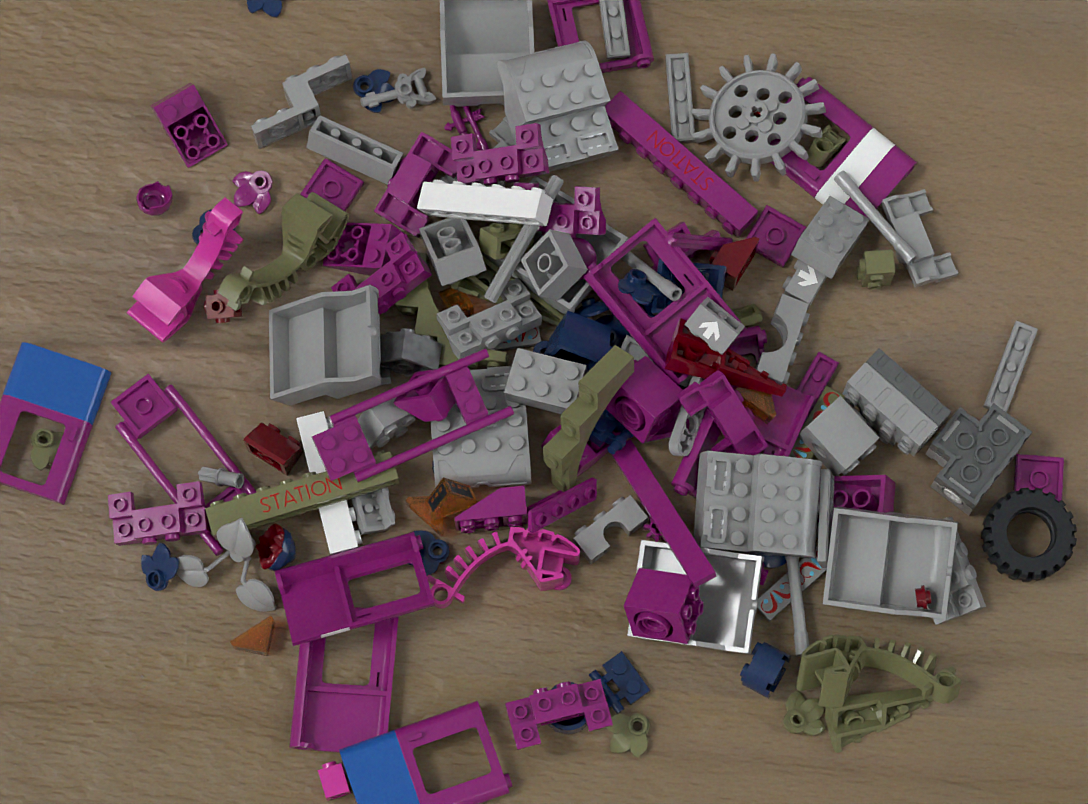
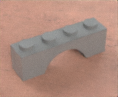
M782 294L770 323L780 333L782 347L774 352H763L755 368L759 372L764 370L769 373L768 377L780 385L786 384L789 379L790 372L787 371L788 365L792 366L797 353L793 352L795 345L799 346L803 333L800 332L801 326H806L810 315L806 313L808 303Z

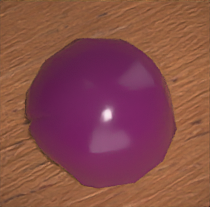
M159 181L144 185L139 189L136 196L140 210L151 216H159L168 211L173 199L171 187L169 185L163 186Z

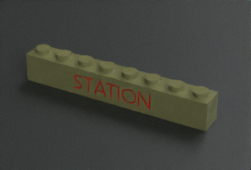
M384 450L373 453L376 464L392 457L391 452L385 453ZM395 467L361 482H357L353 472L333 481H330L326 471L318 474L316 472H309L304 474L302 479L296 481L287 479L281 481L279 486L273 488L264 486L257 489V493L247 495V493L238 494L233 497V500L228 502L223 500L215 501L205 510L215 540H218V529L239 518H243L248 530L400 484Z

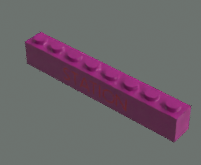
M619 91L605 106L611 128L619 133L621 140L626 144L631 143L636 148V152L643 159L648 158L653 163V167L660 174L665 173L677 189L682 188L688 193V198L694 204L699 203L704 207L705 213L711 219L716 218L720 221L722 228L728 234H734L739 237L757 218L758 210L623 92Z

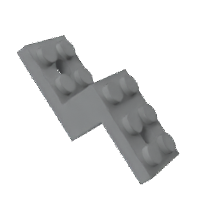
M346 54L341 57L334 56L321 66L314 65L307 69L305 73L292 75L282 83L290 109L283 108L277 111L276 115L270 118L258 119L251 126L259 149L314 125L319 115L321 116L315 95L352 79L350 62Z

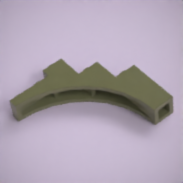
M418 253L430 269V260L427 253ZM427 278L409 292L405 298L396 302L395 305L403 315L414 316L417 313L415 334L431 336L433 341L442 344L438 367L440 368L457 361L458 358L452 351L449 340L437 320V313L439 311L432 297L430 280ZM487 349L488 358L467 367L477 368L478 365L487 366V368L508 366L509 358L506 352Z
M616 345L578 381L579 397L561 414V430L543 447L544 462L551 468L552 483L558 490L567 491L576 486L579 464L597 421L619 388L634 372V357Z

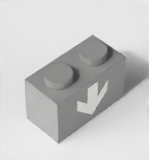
M798 259L794 265L795 274L793 277H787L782 288L785 289V295L808 303V310L827 276Z
M709 297L698 306L685 323L693 335L702 338L712 350L723 354L745 327Z

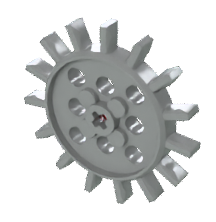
M776 54L770 55L766 70H754L752 60L749 55H745L743 61L745 73L733 78L729 70L722 65L719 71L726 84L719 91L706 85L701 86L700 89L703 95L713 100L711 108L692 109L691 113L694 119L709 120L710 128L694 133L693 137L696 144L709 139H715L717 145L704 156L709 164L725 153L731 158L725 170L728 177L732 178L740 163L752 164L751 175L754 182L760 179L761 164L773 161L777 171L782 176L785 175L786 168L781 157L788 154L791 150L804 160L809 158L805 148L798 143L803 134L818 138L822 137L821 128L807 124L808 115L826 113V107L824 102L805 103L804 97L818 90L819 86L814 79L799 88L797 87L794 80L802 71L801 65L798 62L784 76L776 72L778 67ZM748 91L744 97H737L739 92ZM763 94L770 95L766 100H759ZM786 97L792 98V100L787 104L781 103V101ZM737 111L742 112L737 118L731 117ZM786 118L783 124H775L778 119ZM730 132H735V133H736V135H735L733 138H731V139H727V138H726V135H727L728 133H730ZM751 136H758L756 141L748 142ZM774 139L781 140L780 143L775 146L770 145V142Z

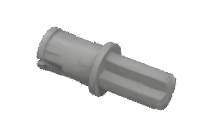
M202 467L198 471L201 481L215 483L218 487L226 485L240 489L244 483L243 474L229 472L225 468L213 469Z

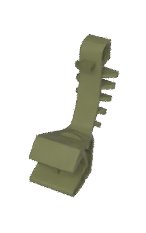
M311 192L307 198L296 193L282 207L283 251L281 256L261 269L252 271L243 266L241 273L227 275L218 293L229 300L227 305L235 311L239 310L242 304L248 303L249 299L261 305H266L267 302H273L274 297L280 298L282 295L281 289L284 291L290 289L288 281L294 284L298 281L295 271L299 268L305 272L317 264V261H321L334 250L338 239L341 238L346 227L349 214L314 192Z
M829 635L822 638V641L814 642L802 652L796 683L798 691L821 686L819 706L843 707L853 682L858 678L861 669L864 667H873L898 675L921 689L924 699L930 696L942 704L949 703L958 697L962 680L955 675L956 669L953 667L949 669L944 668L933 676L937 655L933 652L922 668L925 649L922 647L918 648L913 661L908 660L911 643H905L900 656L894 653L896 640H890L888 651L878 649L879 637H875L873 648L865 645L861 636Z

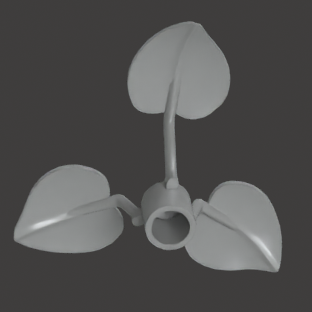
M243 518L225 524L218 529L217 539L227 551L208 567H204L201 559L192 555L177 557L179 561L177 575L185 583L193 587L205 586L209 581L206 572L213 569L227 556L230 555L236 562L244 561L241 583L243 585H239L236 588L240 601L256 611L267 612L277 608L273 594L266 584L256 579L246 581L248 565L251 560L250 555L253 553L256 543L251 537Z

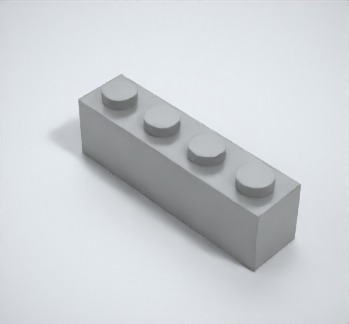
M319 115L309 131L306 148L388 185L389 180L399 170V164L403 157L402 152Z

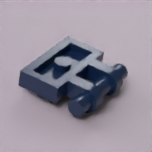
M605 409L597 421L589 440L598 447H601L606 442L609 445L607 448L608 452L615 454L617 451L622 450L628 438H632L634 435ZM618 430L620 434L614 435L613 432Z
M622 651L602 665L607 674L601 677L597 670L589 674L592 681L601 679L608 707H612L616 714L625 709L619 702L625 698L632 705L650 692L648 686ZM611 680L619 689V692L616 694L607 685Z

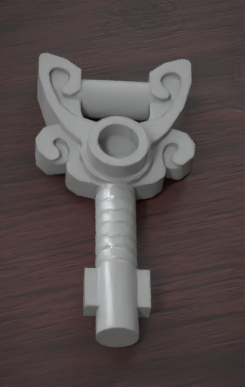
M420 68L409 76L403 73L399 74L394 90L375 94V92L367 93L366 97L360 98L362 107L369 106V108L379 106L381 102L397 98L401 104L406 103L407 108L412 109L416 104H433L436 97L432 93L427 92L423 81L426 69ZM412 83H415L419 95L412 91Z

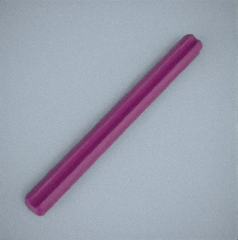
M670 233L669 237L665 236V241L668 242L669 247L702 250L717 249L720 251L723 244L733 242V238Z

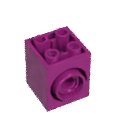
M645 355L639 361L634 360V372L619 388L605 409L644 444L675 420L681 406L676 395L683 390Z
M639 568L624 603V609L633 636L688 644L691 635L695 634L696 621L698 616H701L703 613L704 603L700 599L699 587L695 588L686 574Z

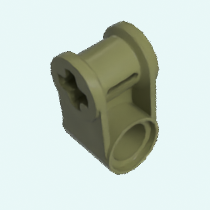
M830 125L822 131L823 135L821 138H815L807 151L809 156L807 161L812 166L821 167L847 142V139L835 133Z

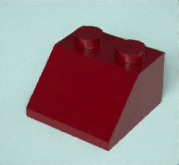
M752 237L723 244L720 251L716 249L709 260L710 264L726 266L724 281L726 288L733 291L757 252L759 238Z
M261 422L244 438L245 446L248 452L288 476L303 453L300 447L301 443L291 436L286 438L281 435V430L270 423L267 426Z

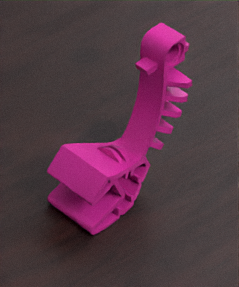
M226 197L211 212L208 211L205 214L206 222L203 224V233L199 236V244L196 246L193 255L185 267L173 273L147 277L132 296L137 302L128 310L127 314L162 343L180 330L190 320L203 289L202 282L205 278L212 279L215 276L211 269L220 270L223 267V264L218 259L229 260L232 255L228 251H236L238 248L236 244L242 243L243 238L233 229L239 225L243 211Z
M510 527L509 538L506 543H500L497 531L491 534L495 547L488 549L483 538L478 540V546L483 552L479 557L476 556L470 545L466 547V556L472 561L469 566L459 555L454 558L455 566L463 574L459 576L449 565L447 566L445 575L447 579L456 583L453 588L431 575H428L427 579L428 583L433 585L431 593L435 607L440 609L446 608L454 599L464 604L465 596L458 592L470 575L488 559L501 552L511 551L517 555L515 559L518 563H521L520 566L523 570L526 569L540 591H546L564 584V574L561 573L563 563L578 565L580 562V549L559 534L554 535V532L545 529L532 533L528 531V528L525 530L523 527ZM438 591H445L448 593V597L444 601H438L435 599V594Z

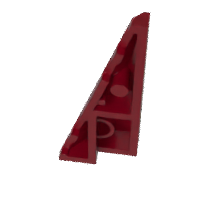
M679 319L667 351L666 370L704 379L719 370L725 375L730 385L783 397L787 388L786 384L780 385L768 377L769 373L766 371L759 372L751 367L750 361L730 348L723 354L712 350L707 342L690 332L689 328L685 325L686 320Z

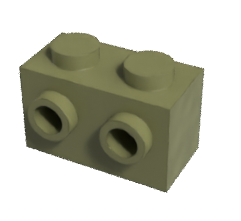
M492 223L488 227L480 228V251L495 260L505 258L524 224ZM534 236L524 253H527L533 247Z
M893 250L864 252L862 259H859V266L856 268L857 280H861L862 287L877 290L881 289L882 286H890L895 274Z

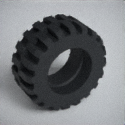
M1021 488L1019 491L1014 490L1001 497L988 511L982 524L984 525L981 531V539L984 541L982 548L989 556L987 560L991 565L994 563L997 566L999 573L1009 575L1008 578L1012 580L1021 579L1022 582L1040 581L1056 573L1071 558L1073 547L1076 546L1077 538H1075L1077 527L1076 524L1072 523L1071 519L1074 518L1072 512H1067L1064 508L1066 504L1062 500H1056L1055 494L1051 492L1043 493V489L1039 488L1034 490ZM1022 513H1030L1038 516L1046 523L1050 531L1051 540L1044 553L1035 557H1026L1011 547L1007 538V527L1015 516Z

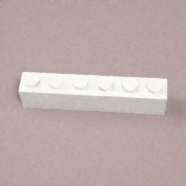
M433 180V182H423L417 209L428 216L547 226L553 199L545 194V190L535 187L531 190H525L519 186H512L511 189L497 184L486 187L480 183H472V186L458 181L447 184L441 180Z
M324 411L296 418L309 472H316V474L325 472V467L311 437L333 428L330 418L325 417ZM347 500L319 508L330 555L357 548L358 544H362L359 530L354 531L352 523L357 521L354 508H348Z

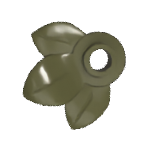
M38 429L32 434L31 444L33 449L30 457L33 465L38 470H43L48 463L52 466L64 432L52 433L48 429ZM39 439H45L47 443L42 444L39 442Z
M800 691L793 692L785 703L787 710L783 719L785 729L793 734L804 732L810 736L823 732L825 726L819 718L824 712V707L818 705L819 699L805 700ZM793 718H797L800 724H795Z
M623 714L612 716L613 726L605 727L614 733L610 742V751L612 753H623L630 749L635 757L641 756L648 746L646 737L650 728L648 719L641 714H634L630 717ZM636 722L642 725V729L639 731L633 729V724Z

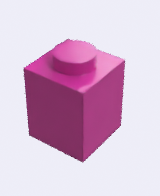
M336 761L323 764V769L318 770L327 801L351 794L342 763L337 764Z

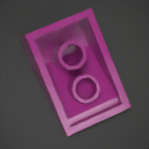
M887 475L834 476L833 513L836 507L884 513L894 512L896 483Z

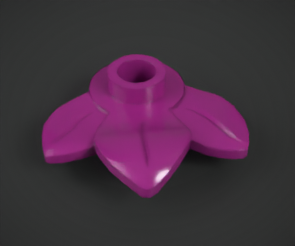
M244 171L237 174L232 180L239 187L234 195V204L237 207L252 204L258 214H262L271 202L269 192L273 185L271 175L266 171H256L255 173ZM259 178H263L264 180L262 186H258L257 184Z

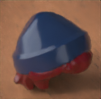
M277 523L272 524L259 537L260 543L255 546L260 558V566L264 570H279L293 562L296 558V546L291 533Z

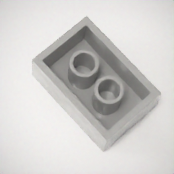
M829 196L800 236L791 255L832 279L861 238L870 219Z
M447 218L419 228L425 250L442 286L453 284L469 276H476L486 270L479 245L466 219Z
M517 348L504 390L506 400L562 414L579 397L578 381L588 373L587 366Z

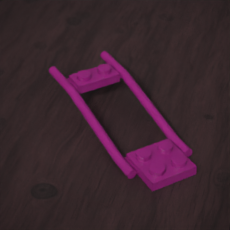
M486 348L330 415L329 418L333 428L311 437L330 481L353 472L357 482H361L514 415L511 406L488 415L482 397L467 367L488 358L489 354ZM445 376L466 425L376 464L355 415Z
M147 374L111 401L113 407L124 419L115 428L175 504L178 503L177 490L137 439H141L169 418L178 408L229 472L242 474L172 384L162 391L152 377ZM244 476V483L240 489L228 487L207 503L206 508L210 507V504L215 501L223 500L228 502L233 500V497L238 494L247 493V495L257 492ZM211 533L199 534L216 556L224 551Z

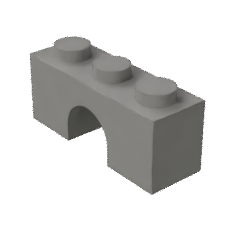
M631 495L626 499L624 497L619 498L612 504L614 508L607 513L602 511L593 519L595 521L589 527L584 525L574 533L576 536L573 538V543L580 549V552L590 565L610 551V545L603 535L608 528L613 526L620 527L630 536L647 523L648 516Z

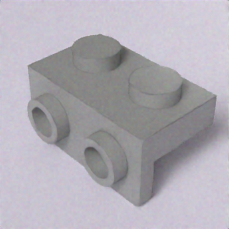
M388 488L351 498L360 535L384 532L395 525V512L391 509Z

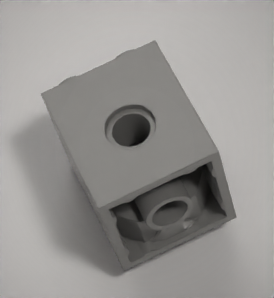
M841 395L798 435L814 455L822 461V464L832 472L833 476H838L840 473L845 476L860 463L857 458L862 460L877 447L874 443L879 439L876 433L867 425L863 416L854 407L850 406Z

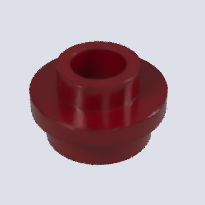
M921 585V588H915L917 608L923 607L924 610L927 609V604H932L930 589L925 590L924 585Z

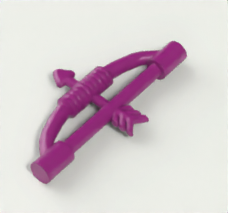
M450 105L451 118L454 123L450 124L448 122L444 129L452 131V128L456 127L459 135L467 134V129L464 123L469 121L478 140L477 149L480 151L490 149L476 124V121L485 118V116L481 115L482 109L471 113L469 106H463L467 117L462 119L456 106Z

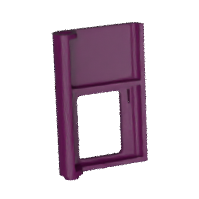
M731 385L733 390H738L739 388H741L738 386ZM788 386L783 397L768 394V396L771 395V398H769L770 403L771 399L773 403L771 409L773 410L774 408V413L770 416L764 392L755 390L739 391L744 399L741 403L745 408L748 407L755 416L753 422L768 444L763 454L789 457L815 397L803 394ZM707 408L705 409L691 452L687 456H683L671 483L675 487L674 491L683 496L689 494L696 498L699 453L711 451L710 449L715 446L721 432Z

